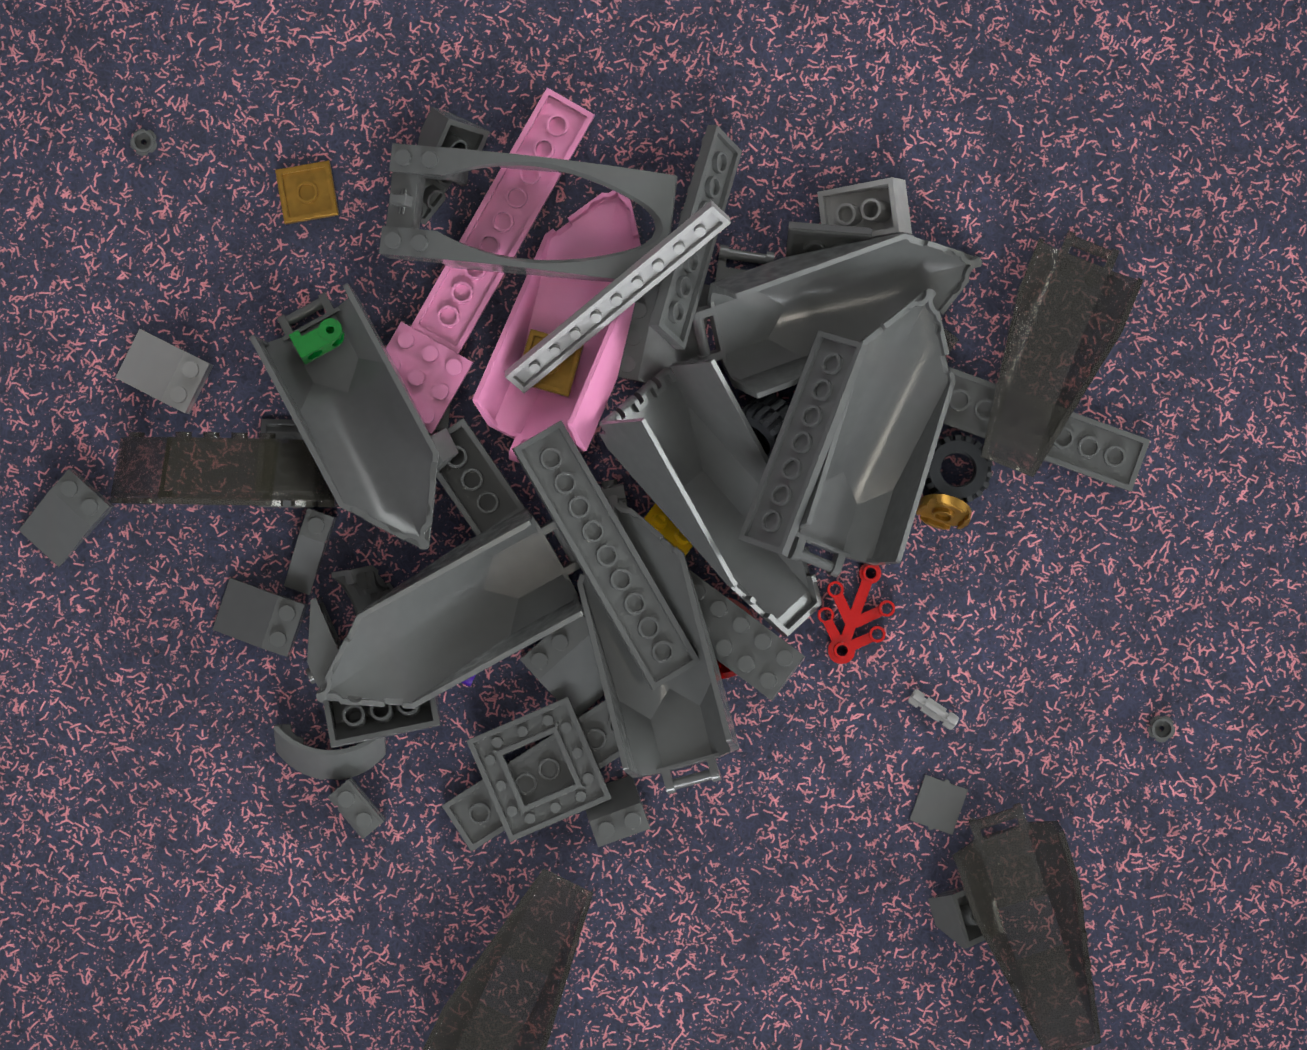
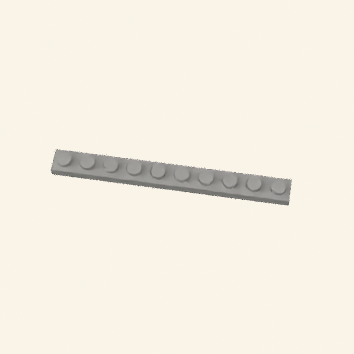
M710 200L504 371L505 378L523 393L527 392L731 224L730 217Z

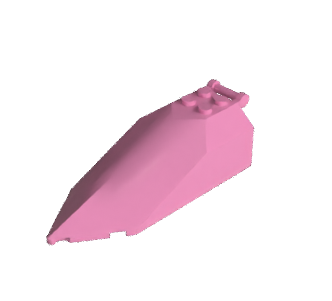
M613 190L609 193L599 194L569 216V222L559 230L555 231L552 229L544 235L534 260H568L596 257L641 246L631 200ZM534 275L526 276L473 397V403L487 425L514 439L509 450V460L519 462L512 449L559 421L563 422L579 452L587 451L618 377L635 303L584 344L569 398L533 387L523 393L505 378L504 371L523 356L530 329L550 334L611 282Z

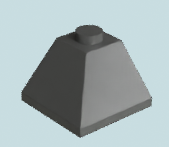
M987 880L944 891L928 898L935 925L963 949L972 947L1001 933Z

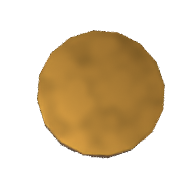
M930 494L920 498L916 514H920V519L931 527L950 530L951 526H957V529L966 527L970 522L972 511L968 504L956 497L945 494Z

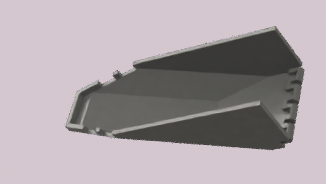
M715 359L673 363L670 365V368H663L652 380H649L638 389L634 396L631 395L616 408V411H612L600 421L599 424L603 431L599 435L607 449L725 583L782 636L788 637L822 605L816 575L810 574L806 562L791 560L781 554L738 539L769 458ZM804 546L803 550L810 552L809 546Z

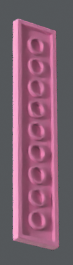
M546 88L510 153L570 160L594 119L595 114ZM501 168L459 242L486 252L515 257L562 173ZM445 265L411 327L460 354L505 273L456 269Z

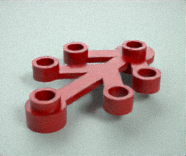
M863 563L860 566L858 575L861 582L851 609L843 595V585L838 581H832L827 585V593L833 597L845 624L840 635L833 621V610L829 607H822L817 612L818 620L824 624L831 642L828 645V655L835 663L846 664L853 659L856 649L872 642H882L885 639L886 632L880 626H873L870 628L869 633L852 639L856 628L879 617H889L895 612L894 603L889 600H883L877 607L862 613L872 584L876 583L881 577V569L878 565L874 566ZM868 568L875 570L873 578L866 576L865 572ZM833 584H837L840 587V592L836 595L830 592V587ZM885 603L891 605V611L887 614L882 612V605ZM823 610L830 612L831 615L828 620H822L821 612ZM875 629H880L882 632L881 638L874 639L872 632ZM840 645H844L847 648L845 655H838L837 648Z

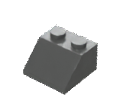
M630 775L606 783L612 799L586 809V814L598 847L650 829V823L635 781Z

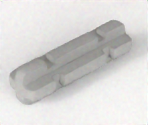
M915 689L910 695L908 703L915 708L919 706L921 708L920 711L937 722H943L942 725L952 730L958 723L959 717L951 711L947 713L945 707L930 697L926 699L924 693Z

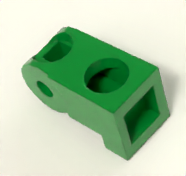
M328 318L323 320L318 328L303 336L297 330L289 334V337L303 363L306 365L340 346L345 339V333L338 320Z

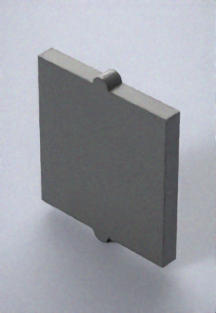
M925 775L909 820L928 826L929 830L936 829L953 835L968 789L951 784L948 779L943 781Z

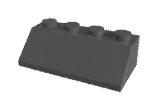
M437 696L414 709L403 708L402 705L385 704V707L340 704L339 701H323L331 748L440 726Z

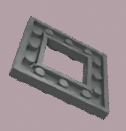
M565 697L466 740L510 842L612 799L569 697ZM554 733L575 784L525 805L504 754Z

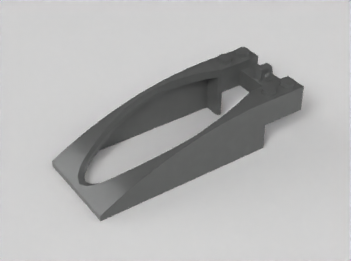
M392 143L389 171L392 172L387 222L386 226H382L379 254L389 259L442 263L456 269L613 282L671 234L678 176L539 156ZM488 167L567 173L605 186L642 206L653 218L655 232L652 238L641 246L596 257L568 260H533L498 255L468 246L438 231L420 229L425 180L453 181L464 187L467 185L470 170ZM662 280L655 286L659 287L662 283Z

